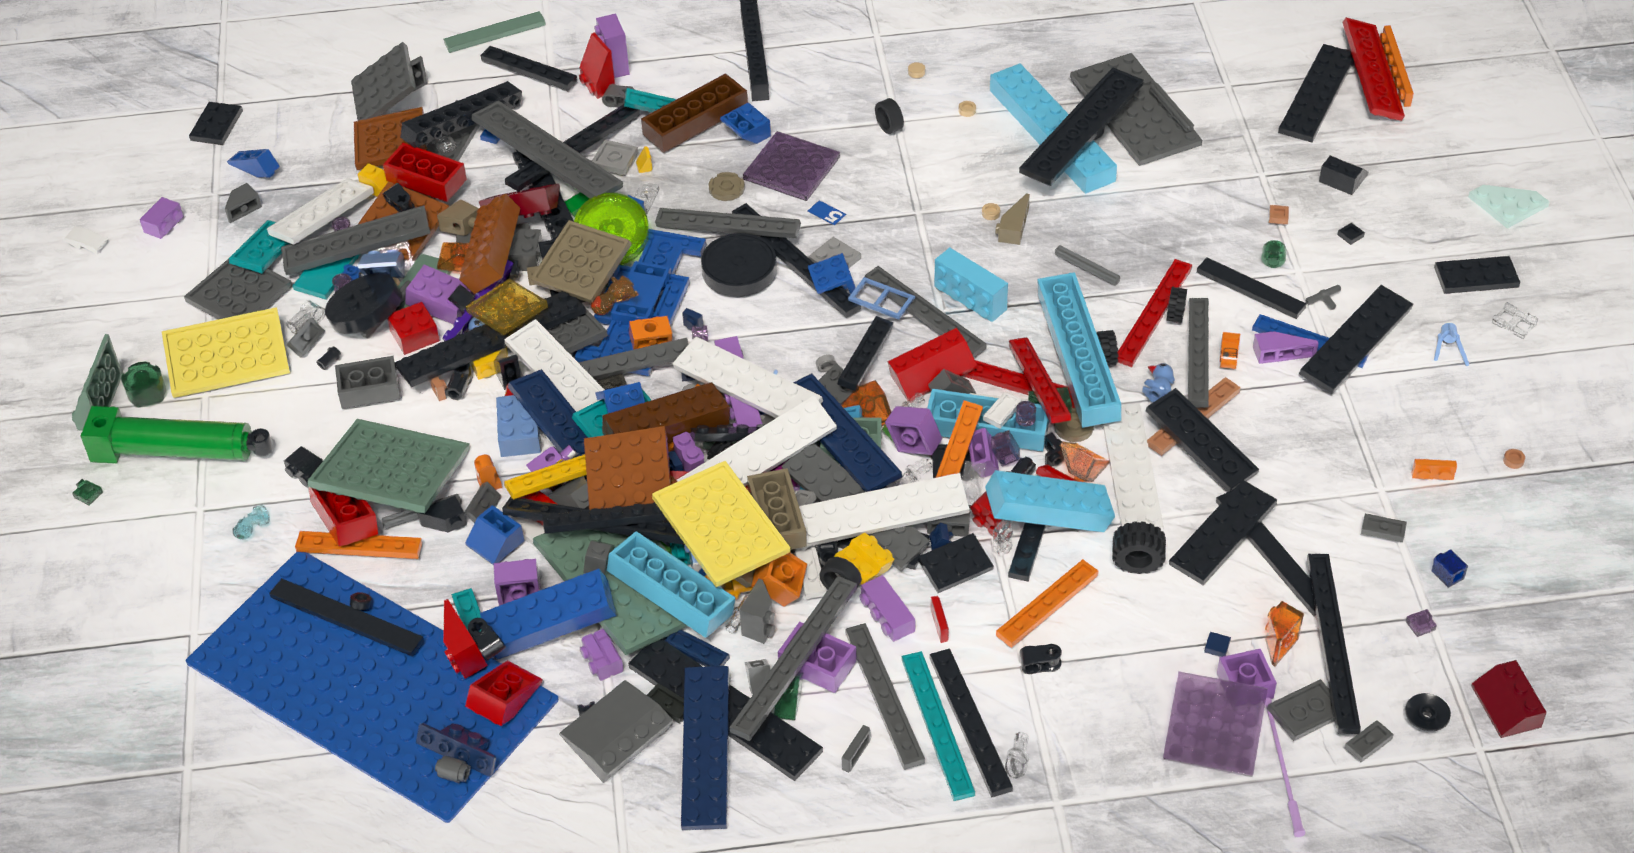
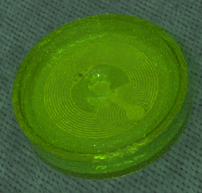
M619 193L597 195V197H592L586 201L575 216L574 222L630 240L632 245L619 265L626 264L638 257L648 242L649 225L647 215L642 206L629 196Z

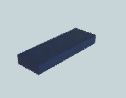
M682 629L669 635L665 640L704 667L724 666L730 659L728 653Z

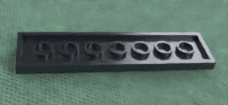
M1327 44L1322 45L1280 124L1278 133L1313 143L1354 62L1350 50Z
M1380 285L1300 369L1299 375L1328 393L1333 394L1356 370L1364 358L1408 314L1414 303L1387 287Z

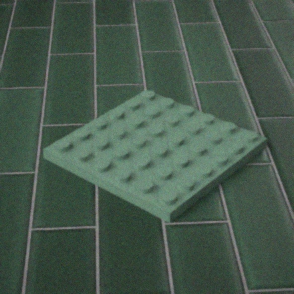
M357 418L308 479V487L319 491H328L338 495L368 500L377 504L390 505L395 508L412 510L417 513H425L468 453L470 443Z

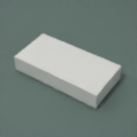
M1005 391L985 413L983 421L1001 429L1022 405V399Z

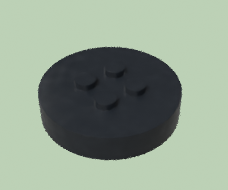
M746 233L725 235L712 241L703 251L701 257L702 276L705 283L712 290L720 294L733 297L753 295L767 288L774 280L777 273L776 253L773 247L761 237Z
M384 273L368 274L352 280L337 290L326 304L325 315L336 332L342 334L359 333L387 319L398 307L401 301V292L390 275Z

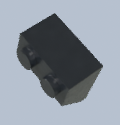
M1330 155L1321 167L1319 182L1353 195L1369 172Z

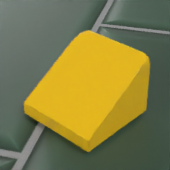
M644 146L636 160L639 173L652 171L651 155L647 146Z

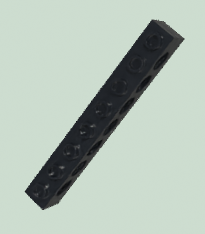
M740 0V13L752 102L769 100V84L757 0Z
M509 81L402 122L400 138L412 147L417 148L476 124L472 121V114L497 101L502 102L511 109L520 106L522 90Z
M514 148L515 152L512 153L514 162H518V170L533 161ZM549 172L530 184L528 189L556 183ZM560 191L557 207L551 209L549 214L540 215L542 220L545 219L544 223L547 232H551V240L557 239L569 220L574 222Z

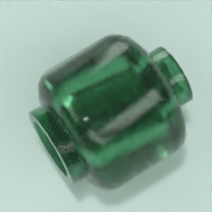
M1278 240L1266 242L1262 248V262L1270 268L1282 266L1286 261L1287 248L1284 243Z

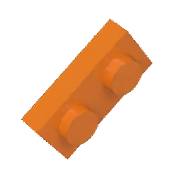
M1415 459L1411 472L1412 478L1454 480L1457 462L1452 460Z

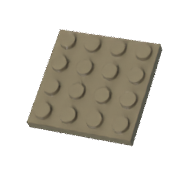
M569 220L530 280L539 286L557 292L563 291L577 299L594 304L593 300L594 302L596 301L632 244L628 239Z

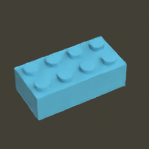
M950 247L935 259L934 286L938 290L943 291L954 300L959 301L991 322L1007 310L1008 283Z

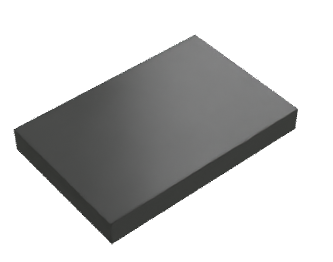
M1321 679L1267 706V710L1293 741L1335 721L1330 690Z

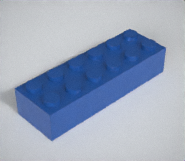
M600 569L480 613L481 618L492 627L506 646L504 650L494 656L497 660L617 616L608 579Z

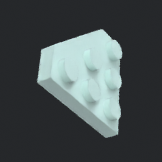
M1482 185L1470 191L1468 198L1507 229L1547 208L1550 202L1537 191Z

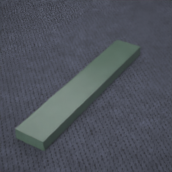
M537 11L446 37L443 40L448 52L451 53L542 27L546 23L541 12Z

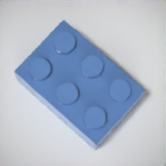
M514 395L496 397L497 433L501 457L541 453L540 428Z

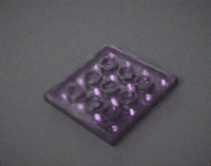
M776 131L743 173V179L808 201L840 158V152Z
M1178 671L1163 760L1253 777L1268 688Z

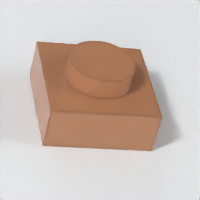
M1270 205L1269 223L1288 224L1289 206Z
M438 376L430 379L431 388L438 401L445 400V390L447 388L443 379L440 380Z

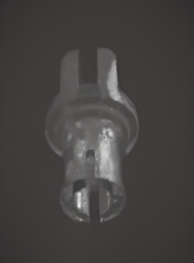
M923 457L913 465L909 464L905 467V473L902 474V478L892 483L893 487L921 481V477L931 470V462L927 463L928 459Z
M1024 732L1015 733L1013 748L1007 752L1005 770L1009 777L1013 779L1024 776L1027 771L1029 754L1026 748L1029 735Z

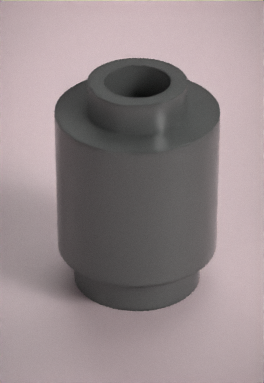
M446 755L442 759H438L435 766L438 777L456 783L466 782L471 770V766L466 764V761Z

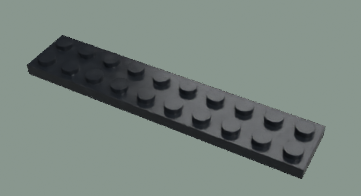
M1112 67L1019 167V173L1052 186L1143 86L1144 80Z
M561 291L532 305H527L520 310L508 313L506 316L492 320L487 324L475 327L444 342H439L437 345L396 361L395 366L412 388L506 348L504 339L535 319L548 330L586 314V309L576 297Z
M663 639L645 646L628 662L631 670L654 686L659 683L684 698L685 668L703 667ZM729 684V737L793 781H796L823 753V747L772 712L769 713L750 741L730 733V726L750 698Z

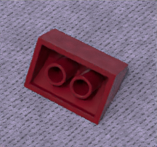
M1517 660L1495 665L1471 684L1500 738L1542 728L1547 712Z

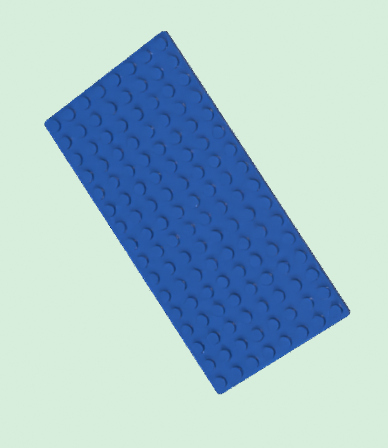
M296 552L186 658V664L192 669L445 823H450L491 776L471 769L466 782L456 783L438 777L435 766L438 759H442L443 755L416 743L419 725L424 723L441 731L452 723L459 724L463 728L479 733L482 737L489 739L488 748L484 751L496 756L494 774L559 701L556 694L539 686L514 718L502 726L493 723L482 715L476 714L471 709L465 707L470 685L502 663L493 658L488 661L482 654L487 666L464 679L461 672L456 674L444 653L447 647L443 642L442 629L307 552ZM281 578L350 606V596L357 592L366 593L372 598L371 607L360 611L421 635L424 638V642L412 657L272 599L269 593Z

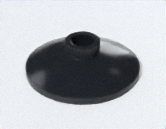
M1421 693L1414 695L1408 700L1405 707V714L1409 722L1416 728L1424 731L1441 730L1450 721L1451 711L1448 704L1434 694Z

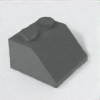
M758 579L739 609L741 635L765 644L768 637H772L775 632L773 621L775 613L773 612L772 601L762 579Z

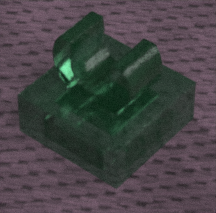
M81 479L76 484L77 489L72 494L75 499L90 506L103 491L100 486Z

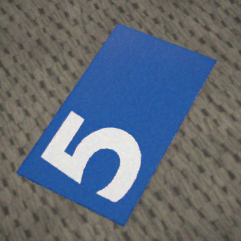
M820 200L807 211L834 226L847 215Z

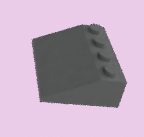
M624 680L563 729L559 735L604 783L666 732L673 719L658 703L627 680Z

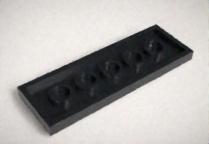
M1174 388L1147 406L1146 412L1227 492L1235 489L1242 480L1248 481L1258 474L1259 468L1177 388Z
M1242 480L1170 558L1169 565L1204 586L1277 505V499Z

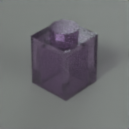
M1010 430L997 433L991 437V449L1002 467L1020 460V447Z

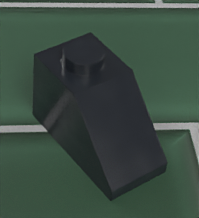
M517 354L494 361L496 376L504 390H506L509 382L521 378Z
M456 496L430 505L425 513H418L419 522L422 527L449 533L467 525L465 513Z

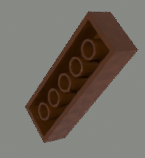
M725 73L641 118L642 134L664 153L721 122L720 117L748 103L747 90Z
M713 382L602 415L603 435L665 426L668 444L673 442L674 436L685 432L690 434L691 428H697L698 425L709 427L728 425L730 406Z

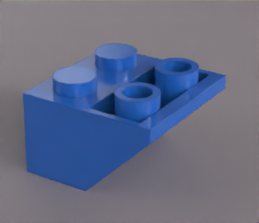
M749 102L720 117V120L742 139L758 144L771 137L770 120Z
M492 505L477 517L465 544L494 565V563H499L524 542L522 526L509 516L503 515L502 511Z

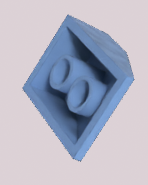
M395 249L387 250V253L369 251L368 254H363L358 263V269L364 276L373 273H384L391 277L404 278V255Z

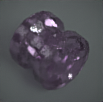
M345 217L336 218L332 222L334 231L351 227L350 220Z
M341 273L333 277L334 292L351 282L348 274Z
M707 325L702 327L692 326V340L698 337L708 342Z
M1030 401L1018 403L1016 406V422L1025 427L1033 425L1036 420L1035 404Z

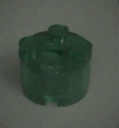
M138 362L129 366L128 371L122 374L121 381L128 400L134 407L141 408L154 403H160L164 400L166 385L161 370L156 364L154 366L150 362Z

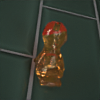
M621 276L617 280L615 277H612L613 283L607 292L597 296L593 303H591L593 312L598 315L608 314L612 309L613 303L627 301L632 297L638 296L639 293L634 291V284L628 278Z

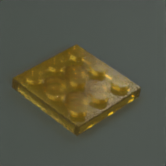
M508 279L467 305L466 310L467 313L505 335L546 309L548 304L545 299L515 281Z

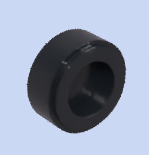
M357 592L350 596L349 604L354 609L366 610L371 607L372 598L366 593Z

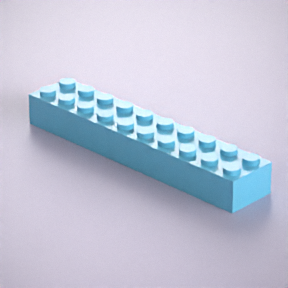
M1021 63L990 75V92L1039 145L1069 115ZM1093 140L1064 172L1087 194L1116 182L1117 164Z
M1075 272L1037 279L1038 297L1082 428L1121 421V401Z

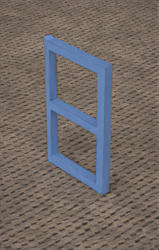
M863 277L849 296L848 301L899 320L915 299V296ZM866 283L884 289L874 304L855 298ZM889 292L908 298L898 313L879 307Z

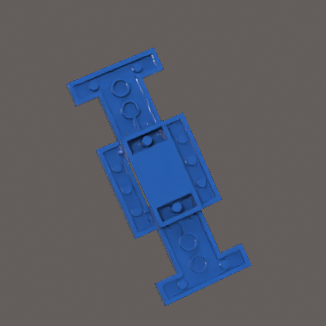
M636 227V231L635 229L633 230L635 235L632 234L634 237H632L633 239L630 242L632 245L645 247L639 261H634L632 267L618 265L614 271V278L609 282L602 297V306H598L594 314L599 323L609 325L607 329L608 336L603 338L599 347L588 345L578 350L575 360L583 362L633 350L629 335V321L667 316L671 327L690 283L689 277L675 275L674 273L683 254L701 257L706 246V239ZM662 290H664V292H663V294H662V296H661V298H660V301H659V303H658V305H657V307H656V310H655V312H654L653 307H654V305H655V303H656V301H657V298H658L660 292H661ZM603 307L604 309L606 307L608 308L606 313L602 312ZM653 367L629 373L649 376Z

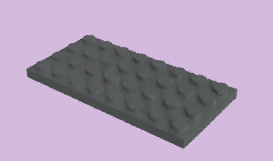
M1132 53L1070 73V78L1084 96L1097 85L1112 67L1144 80L1143 86L1107 124L1139 166L1202 146L1203 140L1193 129L1190 132H1186L1150 91V85L1156 82Z

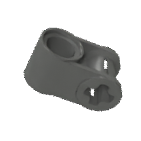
M610 84L602 97V102L607 107L618 108L624 104L626 89L634 88L632 86Z

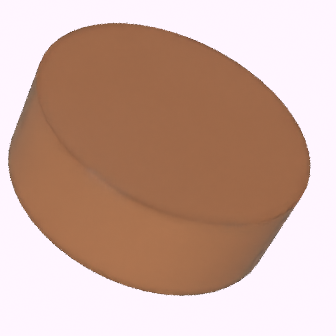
M1509 449L1505 452L1504 464L1512 469L1521 468L1525 462V455L1518 449Z

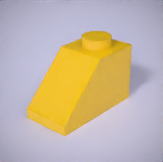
M369 163L357 174L359 182L373 187L374 193L372 195L378 197L388 183L384 170Z
M507 347L470 362L478 380L496 374L494 361L508 356Z

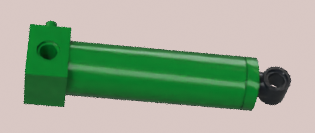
M91 406L80 435L89 461L94 463L117 464L120 455L247 460L251 451L257 456H266L273 450L268 430L258 428L251 431L250 424L246 422L122 417L119 407Z

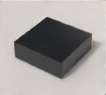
M1351 222L1339 229L1337 235L1352 245L1362 239L1365 232Z
M459 284L448 297V300L463 311L475 296Z

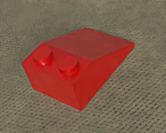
M593 32L579 67V79L582 84L587 86L589 92L599 99L603 97L610 84H615L611 50Z
M448 599L444 600L443 642L447 647L444 653L456 674L461 672L464 679L486 667L487 664Z
M507 660L470 685L465 707L502 726L514 718L541 685L543 679Z

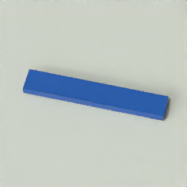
M1259 314L1252 326V331L1258 333L1279 332L1317 340V351L1329 339V337ZM1369 354L1360 363V365L1358 366L1359 368L1363 369L1369 357Z

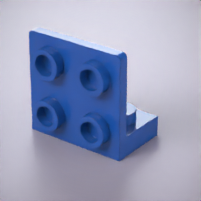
M843 253L808 266L818 294L843 285L844 289H848L851 295L856 288Z
M640 382L595 392L597 400L604 399L607 413L645 402Z

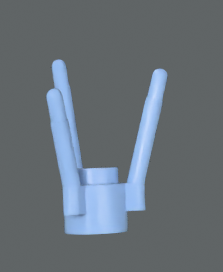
M1453 323L1442 325L1441 333L1438 334L1434 361L1438 360L1443 340L1446 343L1456 341L1465 365L1469 366L1456 325Z

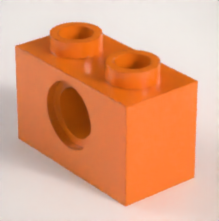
M667 316L629 321V335L633 350L672 341V332Z

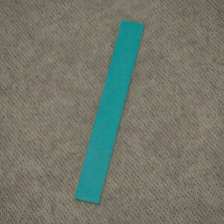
M919 651L901 656L902 664L953 801L974 797L975 790L923 652Z

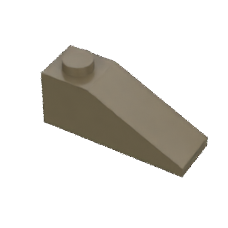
M1026 193L1002 215L1001 221L996 224L995 234H998V242L1020 245L1029 211L1030 194Z

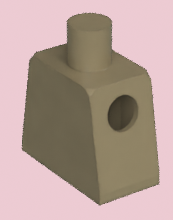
M461 199L437 215L440 231L462 236L469 234L473 231L474 221L476 220L479 208Z

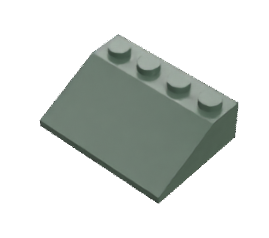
M105 334L81 395L78 398L76 409L72 413V421L79 431L83 430L91 406H111L123 375L109 334Z

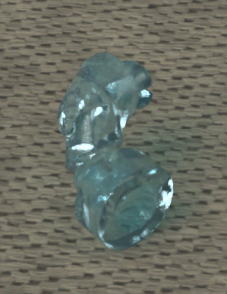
M263 504L253 507L252 512L247 514V518L244 516L232 529L233 535L237 539L249 538L253 532V524L256 523L259 526H263L270 522L268 511Z

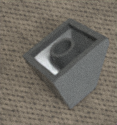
M584 476L569 480L548 495L550 499L559 505L589 509L588 486Z

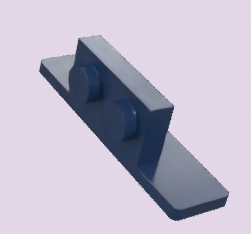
M424 723L419 725L416 739L417 744L443 756L446 755L466 761V764L470 765L471 769L484 775L491 776L493 774L496 756L484 751L488 748L489 739L482 737L479 733L471 732L459 724L452 723L441 731Z

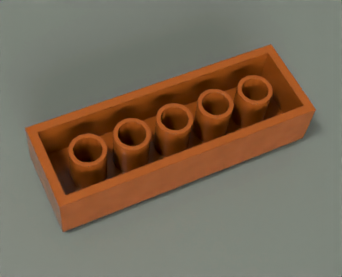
M506 193L500 197H495L491 203L486 206L482 205L477 210V217L474 221V228L467 246L468 249L459 278L474 294L503 278L520 212V207Z

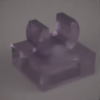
M1428 609L1406 617V623L1416 637L1433 632L1437 627Z

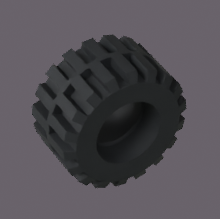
M1134 521L1132 523H1125L1124 526H1119L1115 530L1112 560L1117 567H1120L1123 571H1128V573L1147 574L1163 566L1166 559V537L1161 528L1155 527L1152 523Z

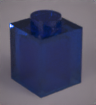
M1450 549L1445 553H1439L1435 556L1431 571L1449 588L1465 579L1468 565Z

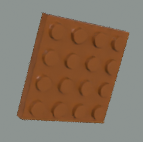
M423 107L354 121L356 170H362L368 163L374 166H383L386 160L402 143L408 144L400 138L402 122L423 115ZM426 144L418 147L427 151Z
M388 181L358 224L399 213L388 204L382 194L392 187L394 183ZM403 187L410 195V201L414 204L415 208L425 206L431 233L405 242L392 244L388 247L375 249V251L387 253V250H398L404 255V263L412 265L439 227L437 215L446 210L449 205Z
M665 426L584 439L590 510L594 508L604 509L614 506L622 507L654 503L652 493L671 485Z

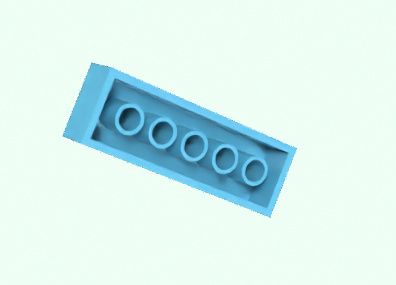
M932 389L927 408L930 409L941 436L951 437L961 406L965 400L983 406L976 430L986 428L994 438L996 445L1044 451L1045 435H1047L1050 421L1040 404L1022 402V405L999 429L983 421L985 413L999 398Z
M995 470L985 486L995 519L1105 532L1115 518L1105 485Z
M637 531L609 553L607 571L703 637L707 638L733 615L736 599L734 596L719 586L715 587L706 577Z

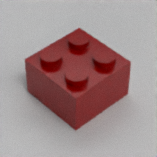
M423 302L393 312L387 318L390 332L404 355L440 341L437 325Z

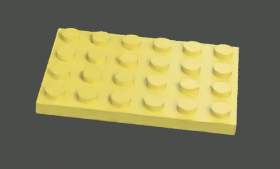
M277 307L161 331L173 398L290 373Z
M726 461L652 493L654 502L715 587L790 553V546Z

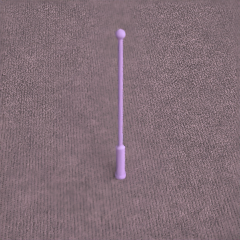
M1266 698L1263 700V704L1266 706V708L1268 704L1272 703L1271 698ZM1267 710L1289 797L1288 807L1294 828L1293 833L1295 837H1302L1306 834L1305 829L1302 825L1297 801L1293 799L1274 717Z

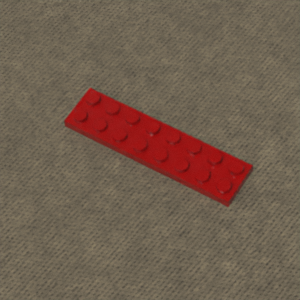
M1345 17L1342 23L1370 113L1402 121L1405 114L1376 25Z

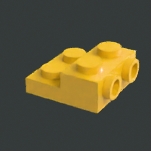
M862 533L852 539L849 546L834 556L844 558L858 568L862 578L860 585L887 572L894 561L892 553L888 549H883L874 536H869L866 533Z

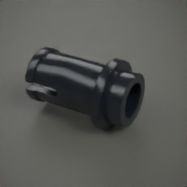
M335 346L328 347L327 352L316 363L322 370H326L333 361L340 358L341 352Z

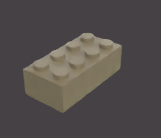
M788 468L747 476L748 492H751L754 500L790 546V550L807 547L806 528Z

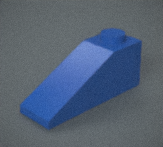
M269 149L238 151L227 161L229 165L255 177L269 178L280 167Z

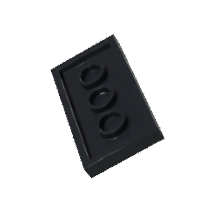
M1510 256L1435 262L1434 265L1444 294L1519 288L1520 280Z

